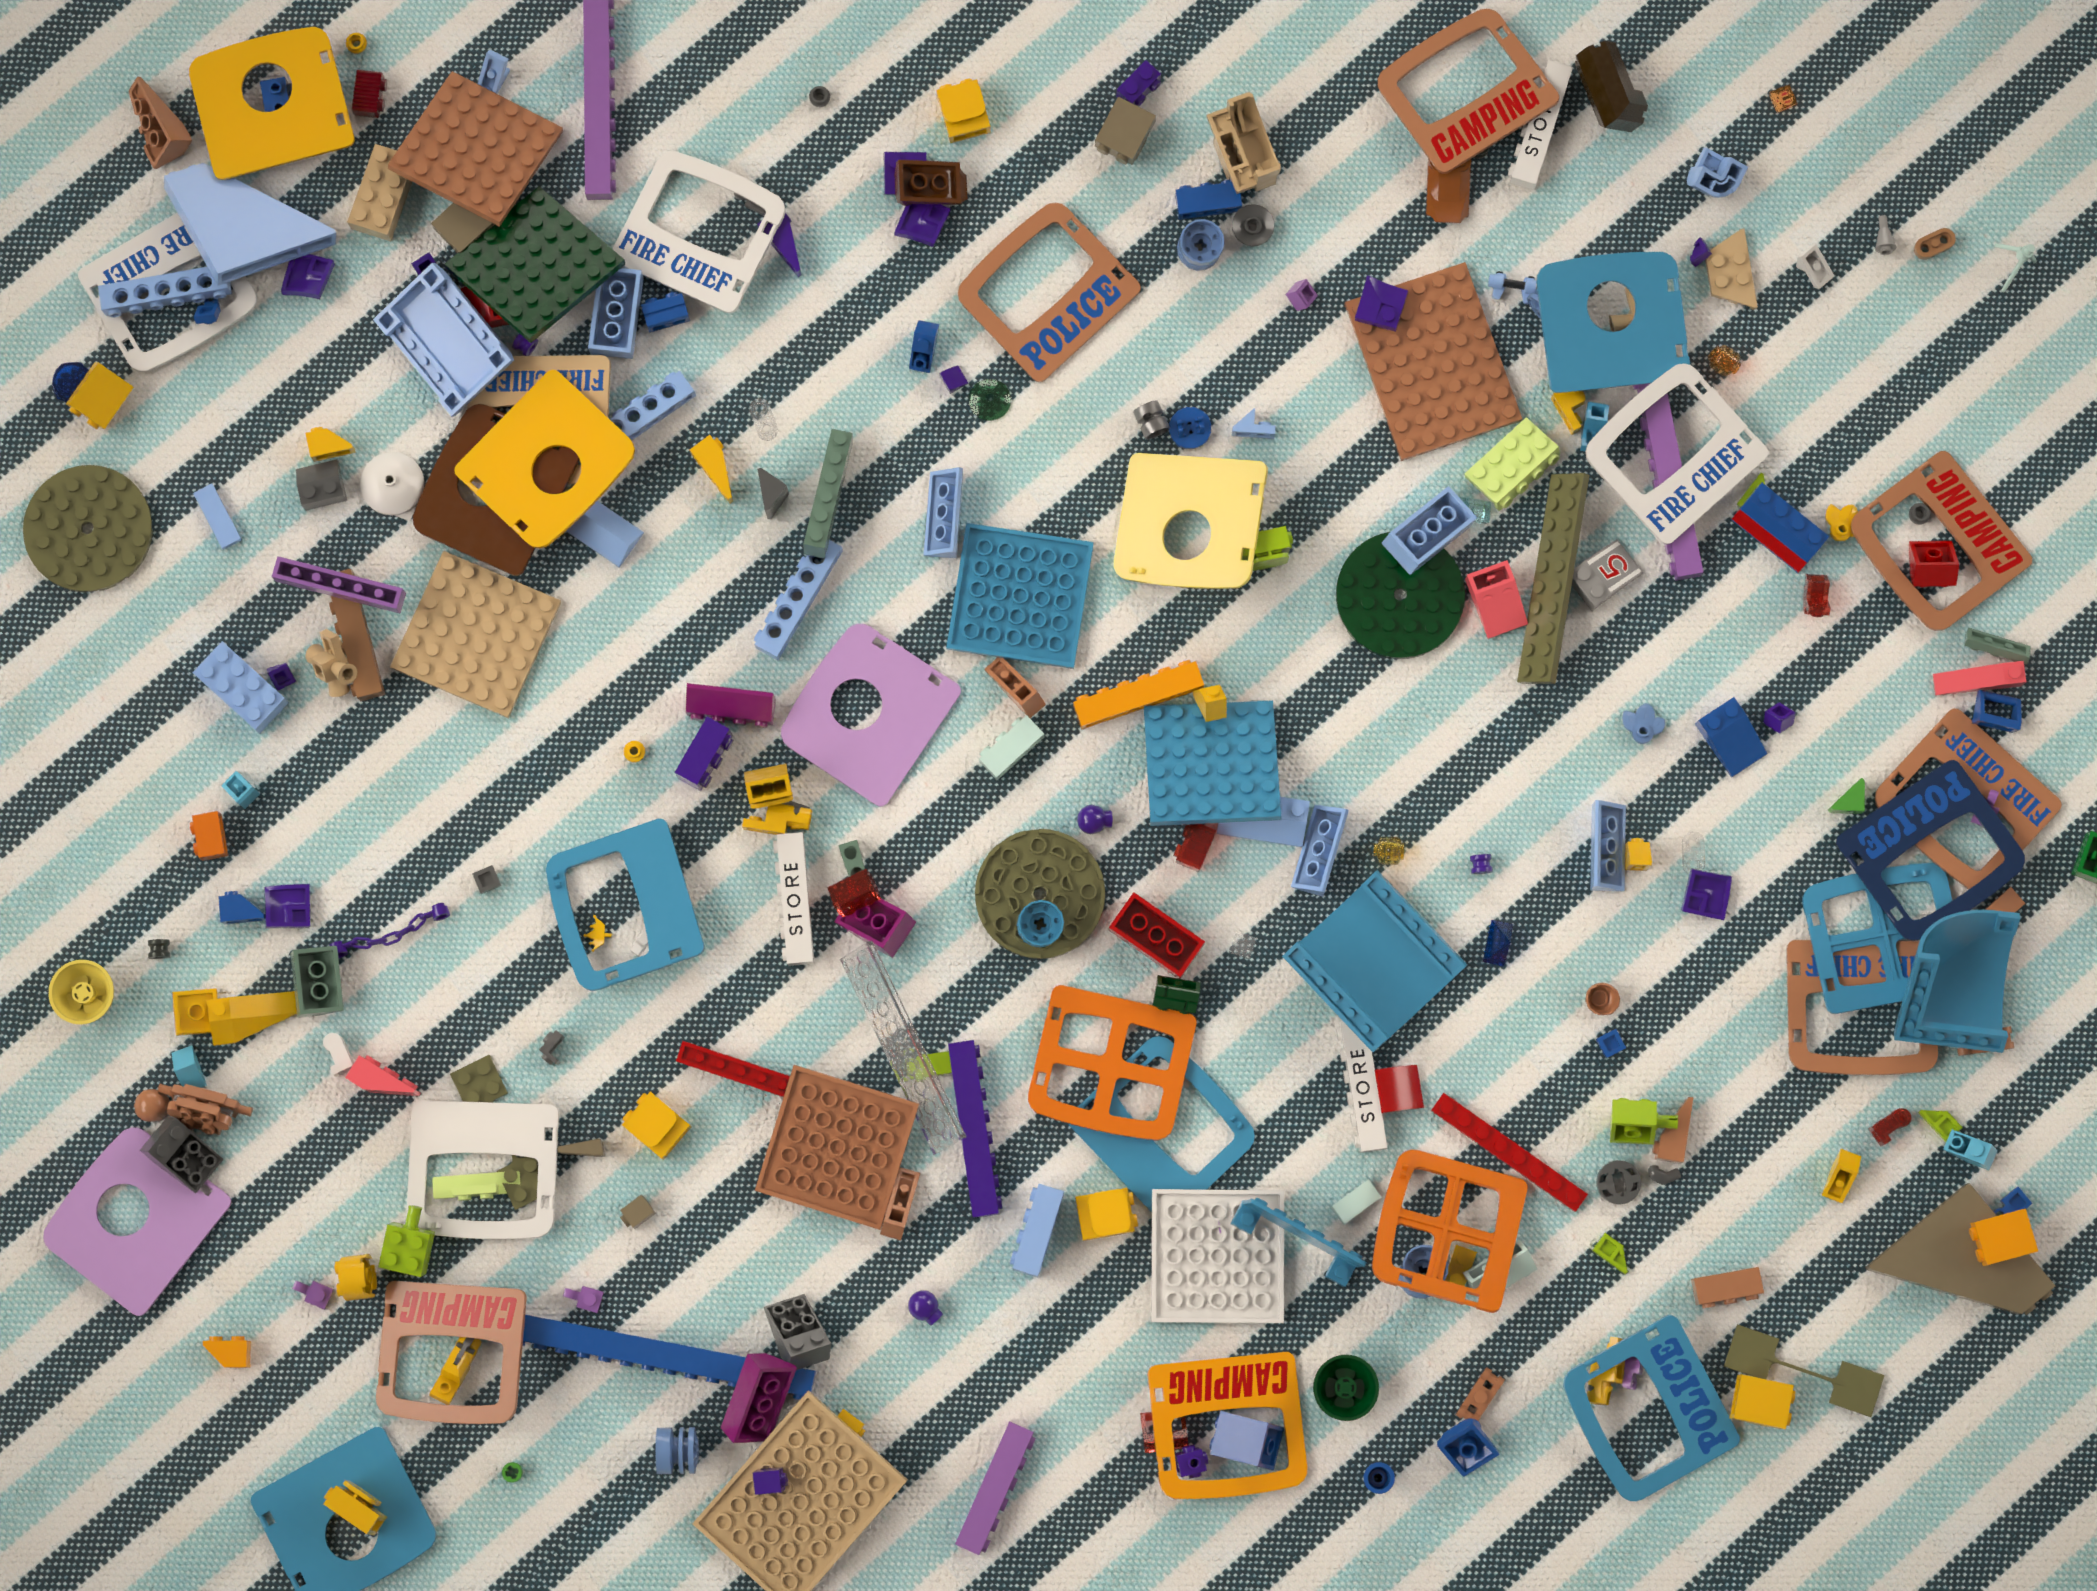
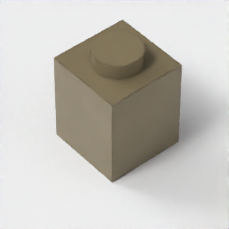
M643 1195L638 1196L620 1210L623 1214L620 1218L627 1227L632 1226L634 1229L656 1214Z

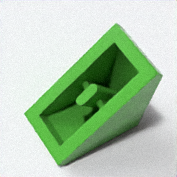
M1863 778L1859 779L1828 811L1840 814H1862L1865 811V780Z

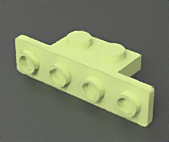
M516 1171L517 1179L514 1182H507L504 1179L505 1172L433 1177V1198H458V1201L471 1200L472 1196H480V1199H492L493 1195L507 1194L502 1183L520 1185V1172Z

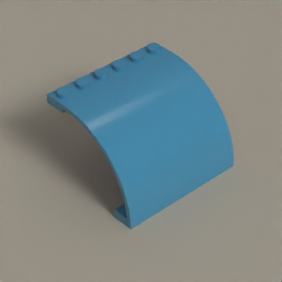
M1378 870L1301 941H1297L1282 956L1372 1052L1397 1032L1467 966L1464 960Z

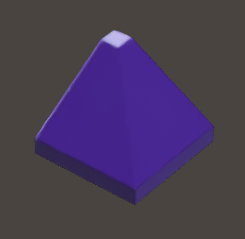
M287 663L266 669L277 691L297 682Z

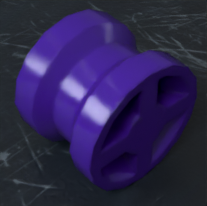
M519 333L512 344V348L522 351L524 356H530L538 344V339L530 343Z
M1491 854L1470 856V861L1473 864L1471 874L1493 872V867L1490 866Z

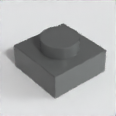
M493 865L472 873L481 894L501 886Z

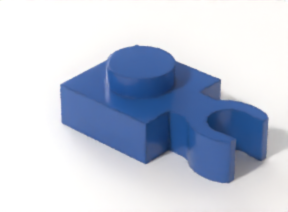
M205 299L204 305L197 307L194 315L196 324H212L217 322L221 312L218 299L213 301Z
M2016 1187L2000 1200L2004 1206L1995 1209L1993 1212L1995 1214L1997 1212L2006 1214L2027 1209L2033 1203L2019 1187Z

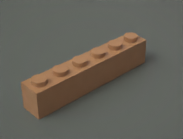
M351 569L339 571L341 573L355 576L354 572ZM331 596L332 602L329 603L332 615H336L337 623H334L336 633L342 637V652L346 655L348 663L353 664L357 669V676L353 684H350L353 697L357 696L361 702L385 695L362 604Z

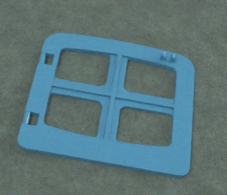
M1934 863L1888 867L1881 873V877L1887 886L1917 882L1928 883L1931 887L1936 910L1953 901L1946 873ZM1851 874L1810 886L1804 892L1802 905L1827 1011L1831 1014H1839L1902 1002L1909 977L1905 978L1902 974L1896 943L1898 940L1905 938L1898 933L1858 875ZM1858 891H1865L1873 919V926L1869 929L1829 935L1822 910L1823 901ZM1818 913L1820 925L1813 926L1811 914ZM1876 945L1880 950L1886 981L1856 986L1841 985L1838 980L1833 953ZM1833 978L1835 991L1828 992L1826 979Z

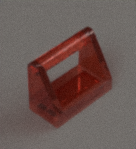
M1152 1412L1140 1413L1144 1452H1156L1154 1433L1147 1434L1145 1422L1152 1421ZM1185 1416L1180 1417L1182 1430L1172 1431L1174 1450L1188 1446Z

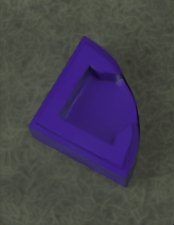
M1701 237L1694 243L1693 246L1695 247L1692 255H1690L1691 264L1695 267L1712 254Z

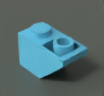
M1951 1130L1943 1148L1946 1152L1988 1171L1997 1154V1149L1992 1144L1955 1130Z

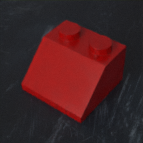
M1909 541L1910 577L1913 586L1922 588L1927 586H1957L1959 561L1952 541Z

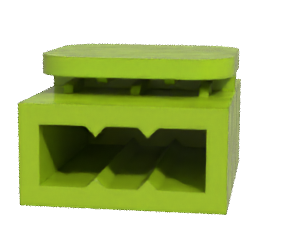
M1286 526L1258 532L1253 571L1288 563L1293 538L1291 531L1287 532ZM1250 549L1243 550L1242 560L1248 561Z

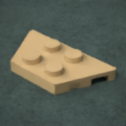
M1743 228L1710 250L1712 254L1705 259L1712 297L1726 299L1731 303H1739L1755 310L1757 309V301L1745 229Z

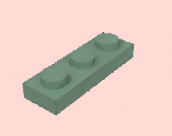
M1969 627L1967 629L1964 646L1972 650L1990 653L1996 657H2004L2013 662L2024 661V664L2028 663L2031 646Z

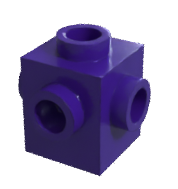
M1188 1445L1182 1447L1181 1452L1175 1453L1178 1476H1189V1479L1200 1477L1202 1476L1201 1472L1207 1471L1208 1457L1205 1451L1202 1452L1201 1448L1195 1447V1445Z

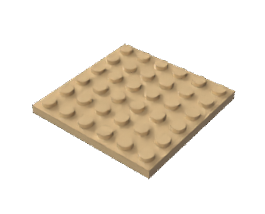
M443 551L390 668L509 719L560 607L561 600Z

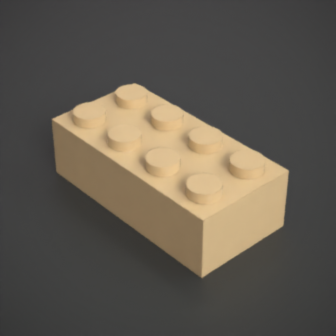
M378 144L374 145L347 221L352 230L392 241L412 181L388 169V163L397 150Z

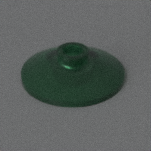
M996 379L979 381L969 393L970 409L974 415L982 420L994 421L1000 419L1008 412L1011 405L1009 389L1005 384ZM992 395L994 399L987 401L986 396Z

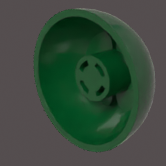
M1338 1355L1327 1360L1318 1369L1313 1383L1314 1397L1318 1406L1328 1416L1341 1421H1353L1365 1416L1374 1407L1379 1395V1381L1374 1369L1362 1358L1354 1355Z

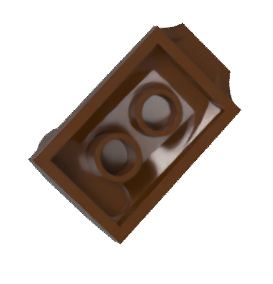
M897 160L894 174L895 196L897 202L901 205H960L968 199L967 175L960 169V162Z

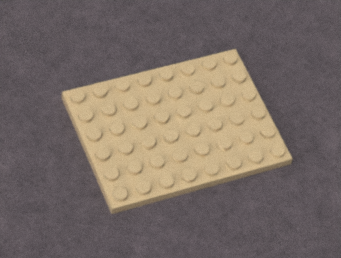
M807 1391L692 1524L765 1591H811L908 1479L814 1394ZM783 1467V1473H787L788 1485L785 1486V1490L780 1493L755 1495L753 1472L759 1469Z

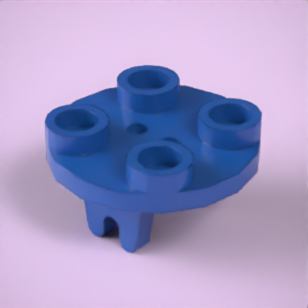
M1185 407L1178 410L1172 416L1169 423L1170 436L1180 448L1196 449L1201 447L1208 441L1211 434L1209 417L1202 410L1195 407Z

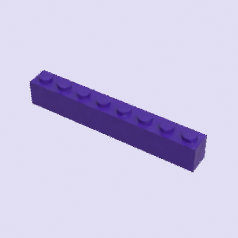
M974 1040L948 1043L973 1218L999 1215V1210L1003 1209L1001 1196H996L995 1188L1000 1186L998 1174L993 1175L992 1166H996L995 1153H990L989 1144H993L992 1131H987L986 1123L990 1122L989 1110H984L983 1101H987L986 1089L981 1088L980 1079H984L982 1066L978 1067L977 1058L981 1057L979 1044L975 1045Z

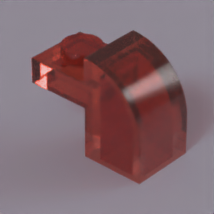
M1806 574L1803 596L1804 614H1810L1813 617L1830 616L1831 607L1828 601L1830 582L1827 575Z

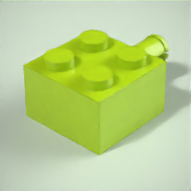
M1627 1098L1612 1100L1610 1143L1654 1145L1655 1133L1658 1128L1678 1129V1115H1658L1657 1101L1649 1099L1637 1101Z
M409 1205L405 1224L397 1222L387 1224L378 1268L422 1277L427 1273L435 1231L418 1227L422 1207Z

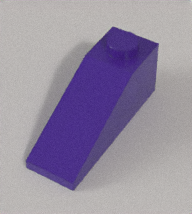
M785 213L771 245L797 277H800L802 274L790 225L792 221ZM768 222L763 233L769 235L773 224Z

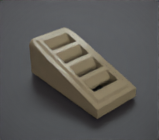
M601 1139L558 1146L557 1148L559 1153L567 1155L605 1157L603 1140Z

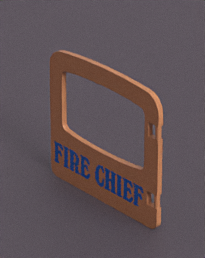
M1955 708L1946 713L1875 792V802L1877 807L1880 808L1896 797L1897 792L1929 758H1935L1942 764L1949 760L1958 761L1986 800L1991 789L1999 792L1994 806L2000 808L1998 813L2013 828L2012 836L2022 851L2059 812L2062 806L2060 799L1978 725L1972 724V720ZM1943 726L1948 732L1940 739L1935 733ZM1899 773L1904 779L1896 786L1891 781ZM1931 835L1915 844L1931 861L1967 889L1972 888L2004 861V856L1999 850L1980 871H1975L1950 853Z
M1792 940L1789 942L1786 948L1788 1054L1791 1063L1796 1068L1802 1071L1843 1075H1896L1927 1072L1934 1067L1938 1058V1045L1919 1043V1052L1917 1054L1890 1057H1848L1809 1052L1806 1037V996L1812 993L1823 992L1819 980L1811 940ZM1897 941L1896 943L1902 974L1905 978L1910 976L1920 941ZM1876 945L1833 953L1838 980L1841 985L1856 986L1886 981L1880 950ZM1792 963H1800V975H1793ZM1833 978L1826 979L1828 992L1835 991ZM1794 1030H1801V1042H1794Z

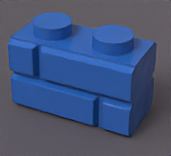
M671 292L666 294V298L663 299L650 298L645 300V304H642L641 307L649 333L690 321L682 293Z

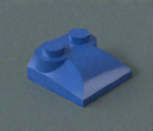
M1472 1418L1465 1419L1450 1428L1437 1441V1447L1463 1477L1499 1455V1451L1482 1431L1479 1421Z

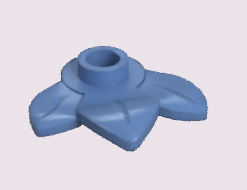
M1647 703L1641 705L1636 713L1624 711L1622 715L1624 727L1632 732L1633 739L1639 744L1650 742L1653 735L1660 734L1665 727V719L1655 718L1654 709ZM1640 730H1643V731H1645L1647 734L1643 735V734H1641L1639 731H1640Z

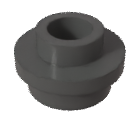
M823 86L814 87L809 93L811 104L816 107L826 106L830 101L828 89ZM821 94L824 96V98L822 100H817L816 96Z
M1923 503L1914 504L1909 510V518L1915 524L1922 525L1930 519V509ZM1916 511H1921L1923 517H1917Z

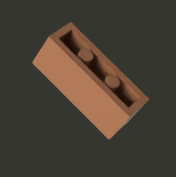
M1759 1267L1691 1279L1696 1305L1702 1304V1308L1715 1307V1302L1724 1301V1305L1737 1303V1298L1745 1297L1746 1301L1759 1299L1758 1294L1764 1293Z

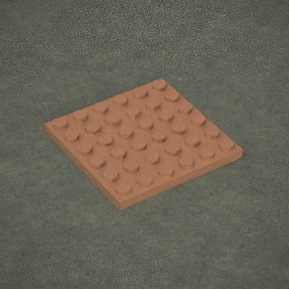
M452 71L388 163V169L500 227L563 133V128Z
M793 1065L755 1191L881 1230L920 1103Z

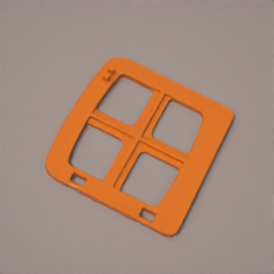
M1064 985L1056 986L1052 990L1028 1092L1030 1107L1037 1114L1095 1131L1155 1141L1166 1138L1174 1127L1196 1029V1018L1192 1014H1182L1171 1009L1163 1011L1153 1005ZM1054 1008L1061 1009L1059 1021L1051 1019ZM1067 1014L1089 1015L1112 1020L1106 1052L1103 1055L1089 1054L1058 1045L1063 1020ZM1130 1024L1152 1029L1174 1038V1047L1167 1070L1129 1063L1123 1060L1122 1052ZM1054 1064L1089 1070L1099 1075L1097 1092L1091 1110L1068 1105L1047 1096ZM1039 1073L1046 1074L1044 1086L1036 1084ZM1124 1078L1163 1088L1162 1100L1156 1120H1136L1110 1115L1109 1109L1115 1083L1118 1079Z
M1411 1149L1403 1152L1399 1156L1394 1168L1380 1215L1372 1261L1374 1275L1386 1284L1404 1287L1411 1291L1457 1304L1472 1306L1489 1313L1497 1312L1502 1305L1527 1194V1183L1520 1178L1420 1150ZM1416 1169L1448 1178L1441 1214L1438 1217L1424 1215L1402 1207L1409 1180ZM1466 1183L1498 1192L1499 1204L1495 1232L1489 1233L1458 1223L1457 1215ZM1397 1225L1425 1231L1434 1236L1432 1252L1425 1275L1401 1269L1392 1264L1393 1244ZM1453 1241H1460L1489 1250V1257L1479 1287L1473 1289L1443 1280L1450 1245ZM1399 1275L1412 1278L1411 1284L1399 1281ZM1466 1294L1479 1297L1478 1302L1465 1299Z

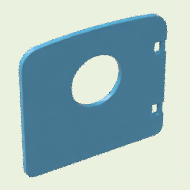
M1665 252L1603 254L1549 263L1539 270L1536 284L1549 386L1553 392L1566 393L1649 384L1675 365H1690L1678 267L1671 255ZM1673 279L1675 291L1668 292L1667 280ZM1603 282H1617L1625 286L1634 298V317L1631 323L1623 330L1616 332L1605 331L1597 327L1590 319L1587 310L1588 297L1594 287ZM1675 345H1682L1683 357H1677Z
M374 1427L260 1489L251 1497V1505L295 1591H361L396 1572L425 1553L433 1546L436 1540L435 1527L386 1431L381 1427ZM345 1480L355 1483L381 1501L380 1506L373 1505V1507L387 1516L378 1530L377 1542L372 1551L365 1557L353 1561L344 1560L336 1556L329 1548L326 1539L327 1526L336 1513L323 1505L326 1501L324 1496L331 1487L341 1486L348 1489L343 1485ZM268 1512L271 1513L276 1522L270 1526L264 1517V1514ZM299 1573L302 1574L306 1582L301 1587H299L294 1577Z

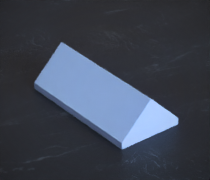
M958 467L930 472L924 556L957 558L963 468Z
M598 501L566 531L619 568L644 534L643 531Z
M1595 800L1592 804L1590 890L1625 891L1626 805L1602 800Z
M1321 805L1314 806L1292 880V888L1323 897L1349 810Z

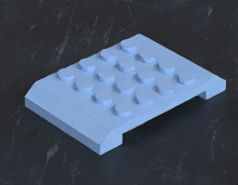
M431 263L373 319L383 333L392 338L440 398L438 401L451 417H455L514 361L510 350L446 271L436 263Z

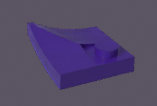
M884 152V195H895L894 174L897 160L927 161V152Z
M911 204L905 206L894 235L934 247L951 209L941 204Z
M312 254L290 260L284 276L281 294L304 296L320 300L334 268V260Z
M1367 275L1355 315V321L1396 332L1408 290L1387 284Z
M1691 868L1681 911L1724 920L1729 901L1732 876Z
M310 884L264 887L266 928H310Z

